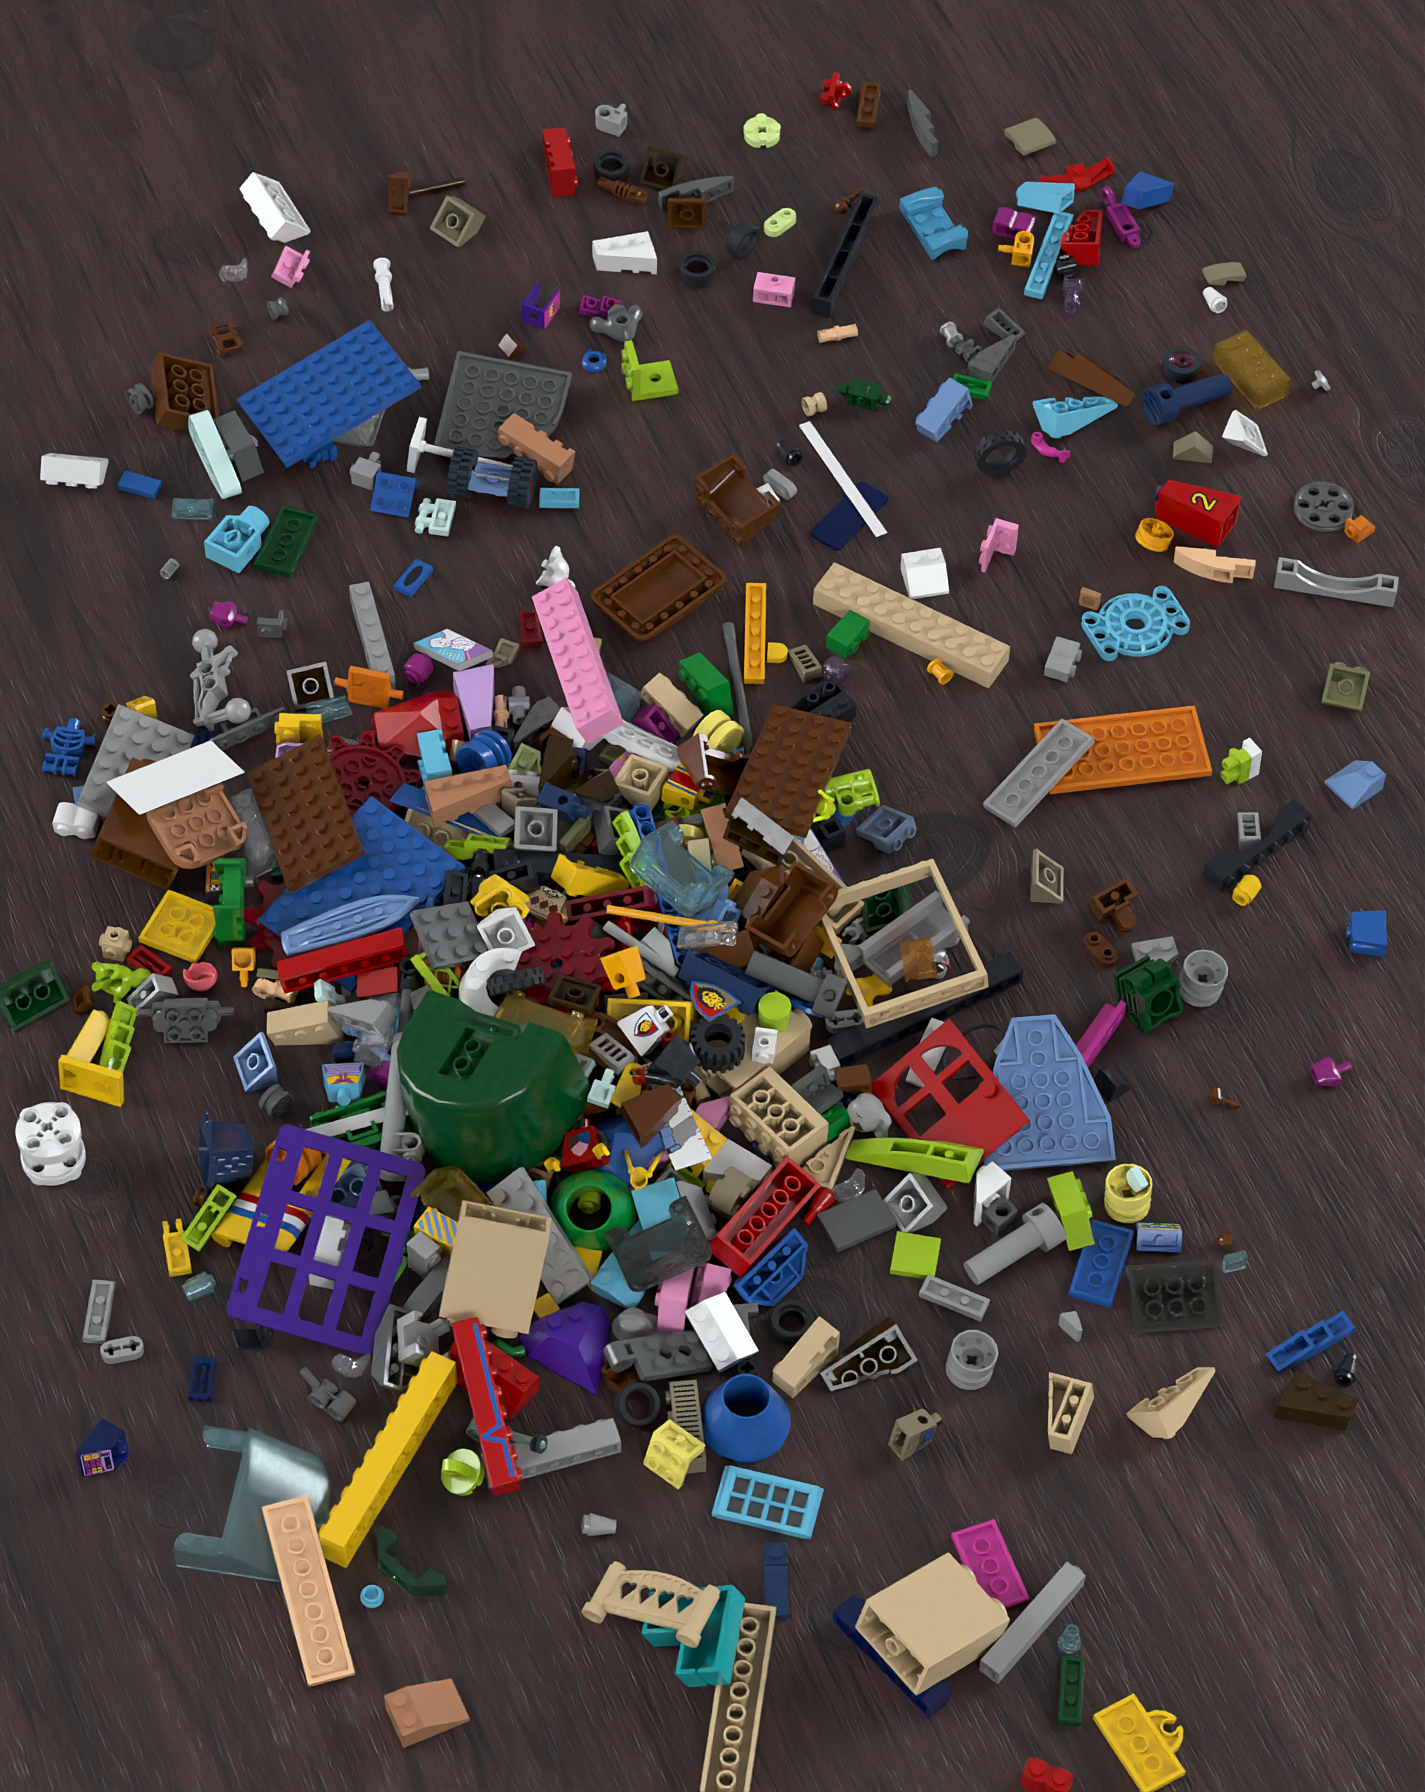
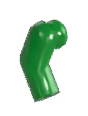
M501 1339L493 1342L494 1346L513 1359L526 1355L523 1345L511 1347Z

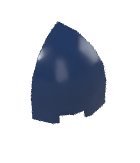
M353 1041L331 1043L335 1064L369 1058L366 1050L360 1044Z

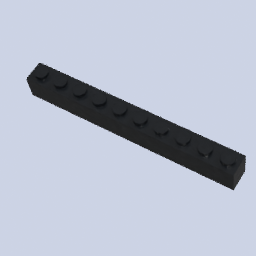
M1011 952L999 954L993 960L982 963L988 975L989 987L866 1028L864 1022L859 1025H852L848 1030L832 1035L827 1040V1046L831 1045L839 1061L840 1068L848 1067L926 1029L931 1018L942 1021L1022 982L1023 968ZM974 968L968 972H962L957 977L976 971V969Z

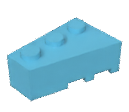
M442 729L417 733L421 760H418L423 784L424 781L453 776L448 753L445 751L446 746L443 740Z

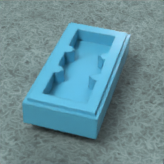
M540 488L539 508H579V488Z

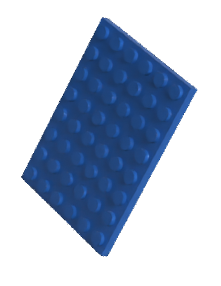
M369 320L236 400L284 466L288 468L422 387Z
M371 796L352 816L366 855L292 894L286 888L258 921L281 939L283 931L345 904L379 895H408L418 897L420 901L399 921L375 933L379 934L402 928L403 934L406 936L414 927L410 913L413 910L426 908L428 897H435L438 900L443 895L445 873L447 870L463 872L465 867ZM357 974L334 980L350 993L357 989Z

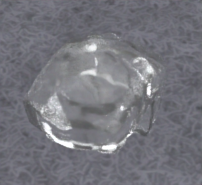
M243 258L242 262L236 266L223 265L219 274L222 281L240 282L247 277V259Z
M859 1168L856 1169L850 1179L836 1185L833 1189L835 1199L844 1203L860 1196L865 1189V1175L863 1171Z
M339 1353L332 1359L331 1363L333 1369L346 1377H358L363 1374L370 1363L371 1355L367 1353L358 1360H352Z

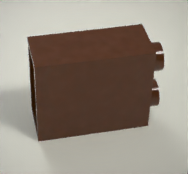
M132 757L125 774L153 764L156 761L150 759L138 760ZM116 793L90 857L168 890L179 866L174 864L167 855L148 823L146 812L139 815Z

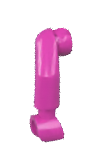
M1034 432L1032 434L1031 443L1041 455L1052 458L1058 457L1061 463L1070 457V451L1068 450L1059 451L1056 448L1049 447L1044 441L1042 433Z

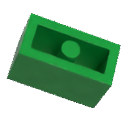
M849 610L827 635L826 648L847 659L851 653L854 654L857 651L859 644L869 637L870 621Z

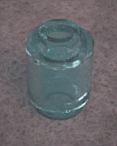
M203 1272L185 1281L186 1284L182 1285V1289L190 1302L192 1300L197 1301L215 1292L214 1287L217 1284L212 1274L207 1275L206 1272Z

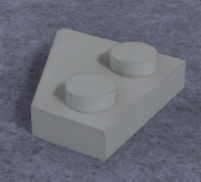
M1173 936L1135 942L1131 945L1135 962L1147 955L1150 957V960L1161 958L1167 963H1171L1178 958V951Z

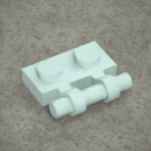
M424 498L423 503L419 506V517L415 521V532L421 534L424 528L429 527V534L449 536L456 509V501L437 498L435 504H430L431 500ZM431 513L432 517L428 518L427 515Z

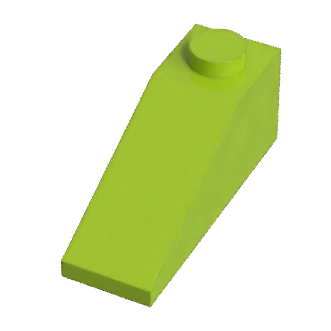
M217 1184L180 1240L195 1250L200 1251L235 1202L237 1196Z

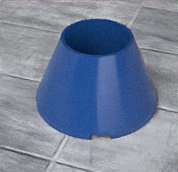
M752 1374L736 1375L717 1387L705 1399L700 1411L705 1443L720 1457L723 1455L737 1463L758 1462L774 1455L784 1445V1441L790 1431V1412L785 1400L763 1379ZM749 1402L756 1404L763 1411L755 1416L743 1417L732 1413L728 1408L736 1403Z

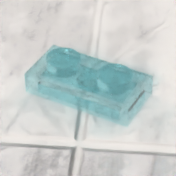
M173 498L172 519L212 520L213 499Z

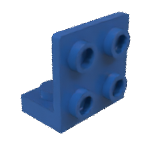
M377 472L370 510L408 518L410 516L414 490L419 489L420 482L416 478Z

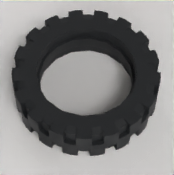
M999 430L997 433L992 432L988 434L989 436L983 437L981 442L975 445L976 449L973 450V457L978 470L982 471L984 475L989 474V476H1002L1004 473H1011V470L1019 468V465L1024 463V458L1027 457V448L1022 436L1018 432H1012L1011 430ZM1013 447L1012 452L1003 458L995 460L986 459L991 452L998 448Z
M536 967L487 979L486 982L490 996H497L545 984L546 979L543 967Z

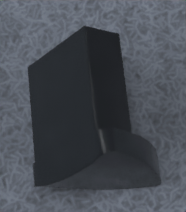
M1107 1066L1100 1068L1094 1078L1097 1089L1108 1102L1130 1090L1127 1083L1119 1081Z

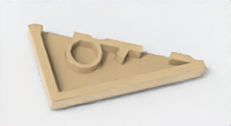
M851 1126L849 1129L844 1130L839 1134L837 1140L832 1144L826 1145L817 1153L816 1157L807 1161L806 1166L802 1168L821 1184L819 1188L823 1189V1187H826L831 1191L833 1190L855 1133V1127Z

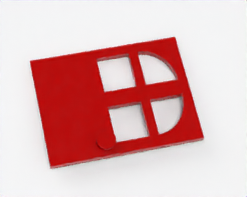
M950 1019L945 1021L883 1073L871 1086L873 1094L882 1102L886 1111L908 1139L947 1141L983 1148L984 1153L978 1165L1031 1121ZM943 1046L956 1048L963 1053L938 1075L934 1073L922 1057L927 1051ZM970 1062L984 1081L980 1083L979 1088L961 1103H958L944 1086V1083ZM910 1066L924 1084V1087L898 1107L895 1099L896 1085L902 1073ZM929 1095H932L946 1115L920 1136L905 1116ZM939 1178L947 1189H950L959 1182Z

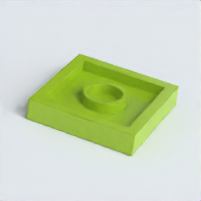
M897 1231L890 1274L926 1280L927 1275L935 1277L941 1238Z

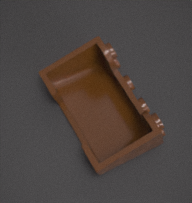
M734 453L695 477L696 501L698 505L707 510L709 517L713 521L716 520L721 530L729 534L736 546L744 547L781 513V503L769 491L766 492L765 498L746 478V467Z
M796 861L787 867L784 872V881L787 888L778 896L774 906L766 912L764 918L759 914L751 916L744 927L750 931L759 945L788 957H792L798 951L838 895V888L834 882Z

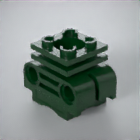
M1147 955L1113 974L1118 1004L1120 1001L1127 1003L1125 1013L1128 1012L1131 1023L1144 1035L1149 1034L1148 1031L1158 1027L1163 1021L1171 1017H1178L1180 1013L1184 1012L1179 993V978L1173 974V967L1161 958L1150 960V957Z

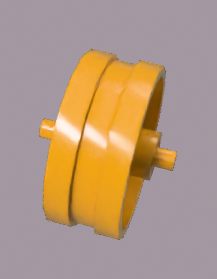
M1154 518L1143 519L1135 534L1136 540L1143 547L1156 552L1167 550L1174 536V532L1169 525Z

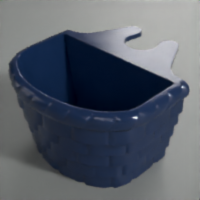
M205 1108L203 1120L200 1121L198 1162L203 1184L205 1187L211 1188L217 1186V1184L222 1185L250 1179L254 1148L245 1124L211 1121V1118H208V1108Z

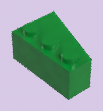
M701 653L679 661L680 670L678 674L680 679L685 682L707 715L716 710H721L728 716L734 714L729 681Z

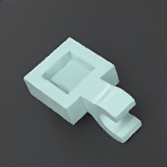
M322 979L314 982L316 1001L328 1000L332 1006L346 1004L345 996L335 993L334 986Z
M606 1068L602 1080H594L587 1102L608 1109L616 1087L611 1085L614 1078V1070Z

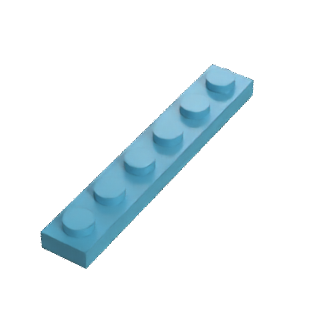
M1064 212L1054 213L1025 287L1024 295L1043 299L1056 265L1055 261L1058 260L1062 249L1060 247L1062 234L1069 231L1073 214Z

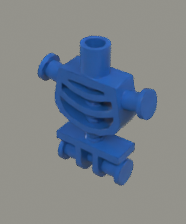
M75 718L68 720L67 727L57 726L54 732L49 731V728H45L42 733V739H50L51 749L55 754L46 753L42 772L46 773V771L57 775L58 771H62V776L70 774L73 777H77L78 768H80V760L77 756H81L84 753L85 745L96 747V735L93 734V737H86L85 731L79 729L81 722Z

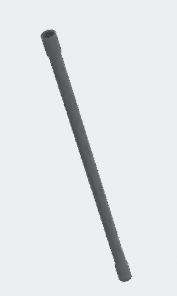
M727 622L722 625L727 646L739 724L744 729L742 742L744 753H746L753 745L736 645L735 627L732 622Z

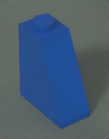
M1139 171L1126 185L1122 204L1142 209L1169 202L1174 183Z

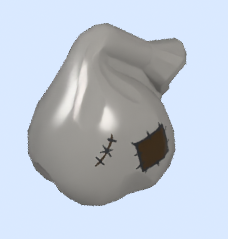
M870 1093L859 1094L855 1100L850 1102L847 1108L851 1126L855 1127L859 1132L873 1131L877 1138H888V1129L892 1121L889 1114L885 1111L882 1102Z

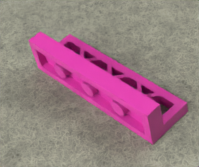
M1120 1001L1116 1008L1106 1003L1077 1043L1076 1047L1081 1053L1087 1068H1089L1123 1020L1127 1003Z

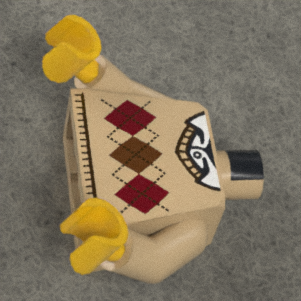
M558 884L554 890L541 886L540 890L526 894L530 900L525 905L530 911L524 919L529 918L532 925L536 923L546 926L548 914L556 911L562 915L563 924H568L566 908L568 898L566 897V890Z

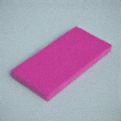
M995 1519L951 1533L952 1541L963 1565L968 1566L972 1570L977 1584L990 1598L998 1599L1006 1610L1029 1603L1030 1598Z

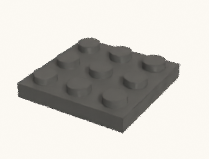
M468 901L413 910L410 913L414 927L433 970L472 964L478 956L489 951L477 928L478 923Z

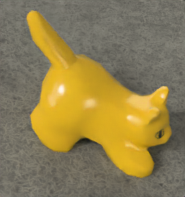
M875 974L855 979L867 1007L873 1006L875 996H884L892 992V987H888ZM847 987V988H846V993H847V995L852 996L851 993H850L849 988Z

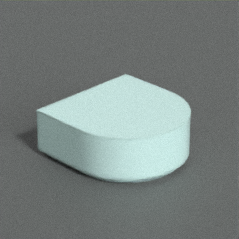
M1138 1166L1131 1168L1126 1173L1127 1182L1133 1191L1138 1192L1148 1185Z

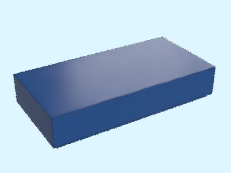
M125 470L117 486L119 490L155 500L162 487V481Z

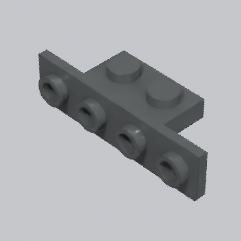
M282 706L261 715L256 707L251 710L248 720L243 723L235 724L229 720L220 723V729L223 733L211 738L210 741L224 751L230 746L242 743L250 737L262 734L264 731L275 727V722H279V713H286V709Z

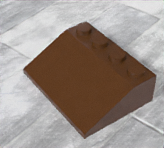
M159 352L150 365L156 426L173 430L189 429L188 417L205 410L209 411L212 419L218 418L219 412L213 365Z

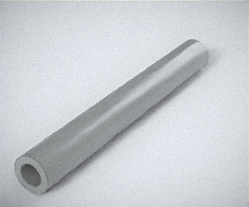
M608 921L603 927L604 931L629 948L637 945L639 954L673 978L680 969L612 922Z

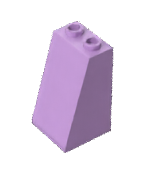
M492 664L453 672L454 694L458 698L462 726L466 740L469 742L480 732L492 730L494 666Z

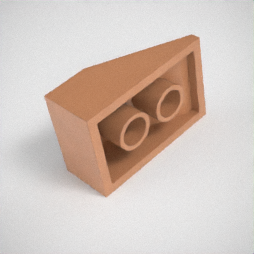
M452 1679L407 1686L384 1695L385 1708L403 1748L470 1721Z

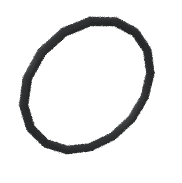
M987 1023L972 1026L961 1032L964 1036L977 1029L995 1028L1002 1033L1003 1038L1006 1034L1005 1030L1000 1026ZM946 1047L941 1060L942 1070L946 1068V1056L951 1047ZM995 1060L988 1066L990 1070L994 1067ZM976 1073L968 1076L953 1075L951 1079L966 1081L978 1078L980 1074Z

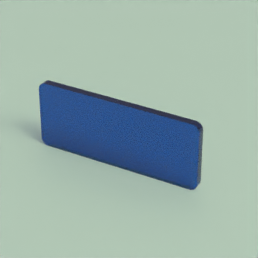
M860 481L855 486L874 514L888 502L887 495L864 481ZM846 495L811 530V536L834 551H839L866 524V521Z

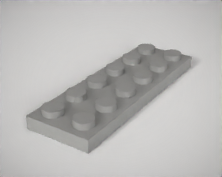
M1061 719L984 801V808L1016 828L1093 745L1094 738L1066 720Z
M524 1167L518 1168L487 1192L495 1207L551 1218L550 1237L540 1279L557 1305L562 1304L594 1280Z

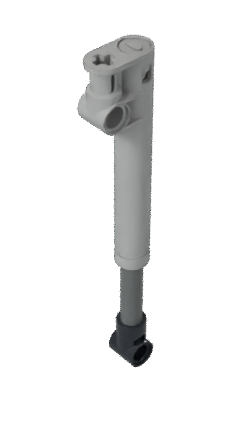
M407 956L400 962L401 979L399 992L401 993L398 1030L393 1035L380 1151L420 1163L425 1153V1147L420 1136L416 1133H404L407 1107L400 1083L396 1052L404 1028L414 1013L410 993L419 989L420 979L422 978V975L410 960L413 956ZM417 1144L415 1148L410 1149V1146ZM381 1170L379 1176L380 1179L385 1181H406L407 1179L405 1176Z

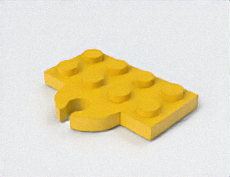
M1132 1694L1093 1715V1720L1140 1792H1154L1185 1775L1184 1768L1174 1755L1183 1740L1182 1725L1178 1726L1173 1733H1167L1163 1729L1164 1725L1176 1722L1177 1718L1173 1714L1161 1710L1146 1712L1135 1694Z

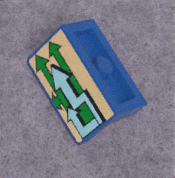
M1136 1222L1137 1251L1181 1252L1182 1228L1180 1224Z

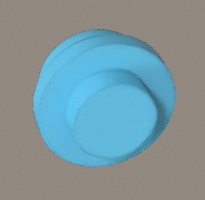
M368 1585L361 1591L360 1599L364 1606L376 1608L382 1604L384 1593L380 1587Z

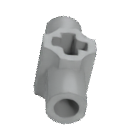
M515 686L512 689V697H509V714H513L514 724L522 725L526 714L530 711L529 696H526L524 687Z

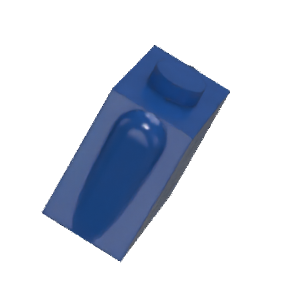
M1386 910L1351 913L1349 925L1346 926V938H1349L1350 952L1384 957L1387 947Z

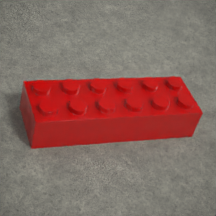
M787 1156L716 1235L706 1249L741 1278L808 1202L821 1184Z

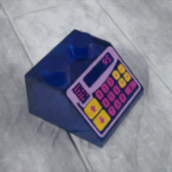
M102 1418L75 1452L79 1474L85 1477L114 1471L120 1464H124L129 1457L125 1431Z

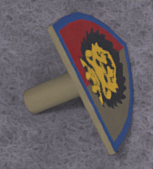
M691 981V1000L697 1011L709 1022L741 1004L738 998L724 988L706 982Z

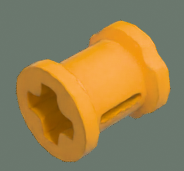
M940 658L934 659L927 667V672L933 674L942 685L949 682L954 675L951 669L943 665V661Z

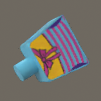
M364 1062L322 1064L323 1083L330 1102H338L341 1106H347L351 1101L361 1098L365 1084Z

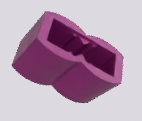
M1000 207L993 222L992 233L1015 240L1018 232L1028 231L1032 233L1036 218L1028 213H1018L1011 208Z

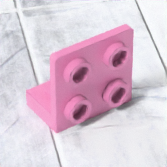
M996 518L993 526L989 525L986 535L988 538L982 541L980 551H982L979 559V564H982L981 572L985 573L994 550L1014 556L1017 545L1018 524Z

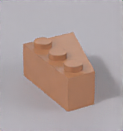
M725 803L701 809L707 836H704V838L709 840L712 866H717L719 873L744 867L739 846L723 839L729 819L725 818V811L727 809Z

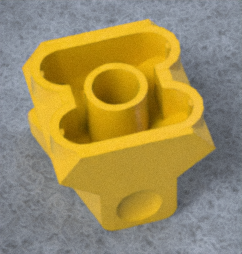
M496 874L479 885L478 894L470 901L475 908L476 914L484 919L497 909L516 907L522 919L530 911L525 905L530 900L529 896Z

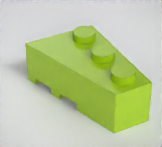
M1073 1171L1047 1178L1057 1216L1060 1218L1066 1234L1068 1250L1071 1251L1095 1244L1089 1218L1093 1216L1080 1179H1075Z

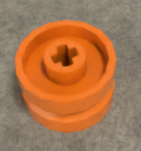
M276 1140L266 1147L265 1156L268 1164ZM306 1147L303 1148L293 1185L300 1183L308 1176V1173L313 1172L322 1162L320 1151ZM279 1149L276 1161L284 1162L287 1151Z

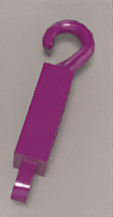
M1108 186L1103 187L1101 194L1105 205L1108 206L1105 215L1121 242L1127 241L1131 248H1138L1141 241L1139 238L1140 228L1127 206L1122 204V202L1117 204L1112 189ZM1127 225L1129 230L1125 231L1123 226Z

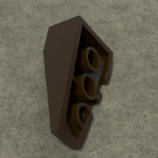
M888 1317L870 1328L820 1370L819 1373L829 1390L834 1391L855 1385L860 1381L874 1380L882 1375L899 1373L918 1360L897 1324Z

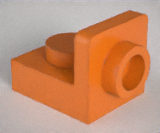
M1362 515L1355 520L1348 518L1344 528L1346 535L1357 543L1375 531V526Z

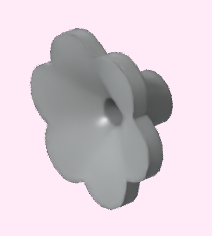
M1319 370L1315 371L1317 380L1311 383L1314 389L1322 386L1326 391L1330 390L1326 378Z

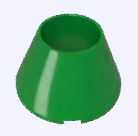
M590 1169L570 1175L557 1186L549 1202L551 1212L574 1247L602 1251V1257L611 1254L636 1224L637 1209L630 1189L621 1179L606 1171ZM588 1192L603 1194L611 1202V1214L604 1225L594 1230H583L576 1227L571 1222L570 1217L574 1201L579 1196Z

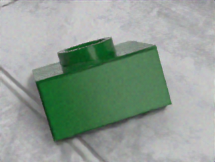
M837 1104L832 1105L820 1114L828 1122L827 1143L851 1126L847 1110Z

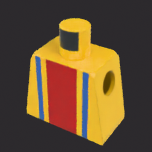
M680 762L663 786L661 800L692 810L699 801L710 805L715 794L698 788Z

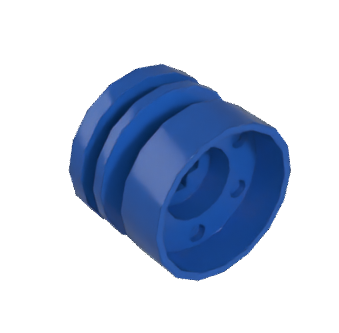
M492 730L480 732L471 741L460 747L456 753V763L462 774L502 765L508 767L512 761L509 745L502 736Z

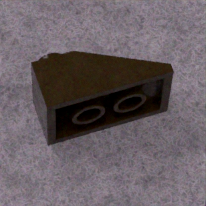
M549 736L538 784L539 794L545 783L560 788L572 780L573 772L578 770V760H576L578 749L574 747V739Z

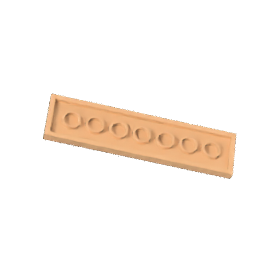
M305 1495L262 1506L266 1528L308 1687L355 1675L308 1496Z

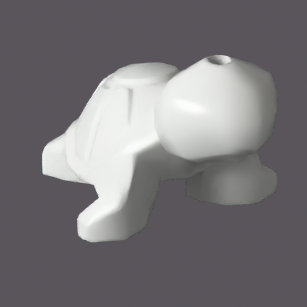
M555 546L549 560L545 559L541 564L546 571H543L541 577L536 582L538 586L550 587L566 577L568 579L569 566L562 557L560 548ZM569 580L570 583H571V584L573 585V587L575 588V584L573 583V581Z

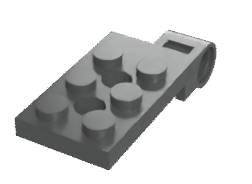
M694 1329L618 1340L608 1344L603 1350L613 1372L624 1371L634 1364L641 1382L709 1372L713 1367L705 1347ZM679 1350L685 1351L688 1354V1356H685L684 1354L680 1353ZM659 1353H664V1354H666L669 1359H666L665 1357L660 1356Z

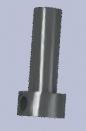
M756 950L745 972L750 977L813 1003L811 1012L829 1020H832L848 983V980L829 972L825 979H821ZM825 992H835V999L832 1002L825 1001Z

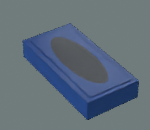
M415 559L394 584V590L411 598L433 572V567Z

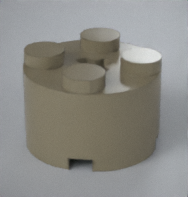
M729 1166L723 1172L726 1176L722 1180L718 1178L709 1196V1200H711L709 1204L732 1218L748 1201L750 1196L756 1192L759 1183L735 1167Z

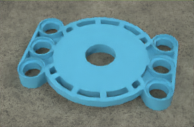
M1158 586L1153 591V597L1134 593L1123 594L1110 599L1103 605L1099 614L1091 611L1084 613L1081 626L1101 658L1106 661H1113L1117 658L1118 652L1123 655L1136 657L1151 655L1162 650L1169 643L1173 633L1177 635L1188 633L1190 620L1171 590L1165 586ZM1163 593L1167 598L1160 599L1157 597V594ZM1174 608L1176 612L1169 613L1166 611V609ZM1093 619L1096 621V623L1088 624L1085 622V620ZM1130 619H1139L1145 624V627L1139 630L1131 629L1126 625V622ZM1182 622L1186 627L1179 628L1175 624ZM1101 633L1105 638L1098 639L1095 637V634ZM1164 637H1167L1166 640L1161 643L1162 639ZM1111 648L1115 652L1108 654L1104 649Z

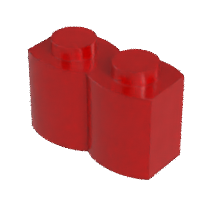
M1029 1758L1023 1770L1020 1784L1030 1792H1070L1074 1776L1065 1769L1051 1767L1041 1759Z

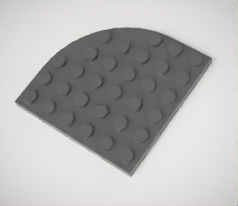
M457 351L434 446L455 450L457 446L477 449L478 457L494 461L517 457L510 447L504 446L497 438L498 428L515 413L531 423L535 431L542 430L549 437L562 418L572 372Z

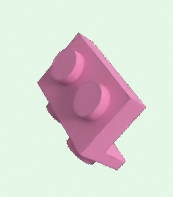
M285 246L271 277L292 288L295 282H300L304 274L301 270L302 268L305 269L310 261L307 258L310 251L306 250L302 255Z

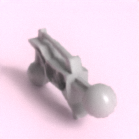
M200 629L192 638L194 649L201 653L202 661L197 663V669L190 675L193 679L195 719L193 723L197 727L205 725L212 732L214 731V723L225 720L235 724L245 722L251 714V708L246 700L233 698L224 709L215 711L219 702L228 696L225 676L230 673L228 669L232 658L237 656L238 652L232 646H227L221 653L214 655L213 651L218 643L215 633L208 629Z

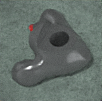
M614 303L608 310V319L604 320L601 317H593L589 322L590 328L596 333L606 334L621 342L630 341L635 336L637 324L643 317V311L638 305L630 306L627 310L625 306Z

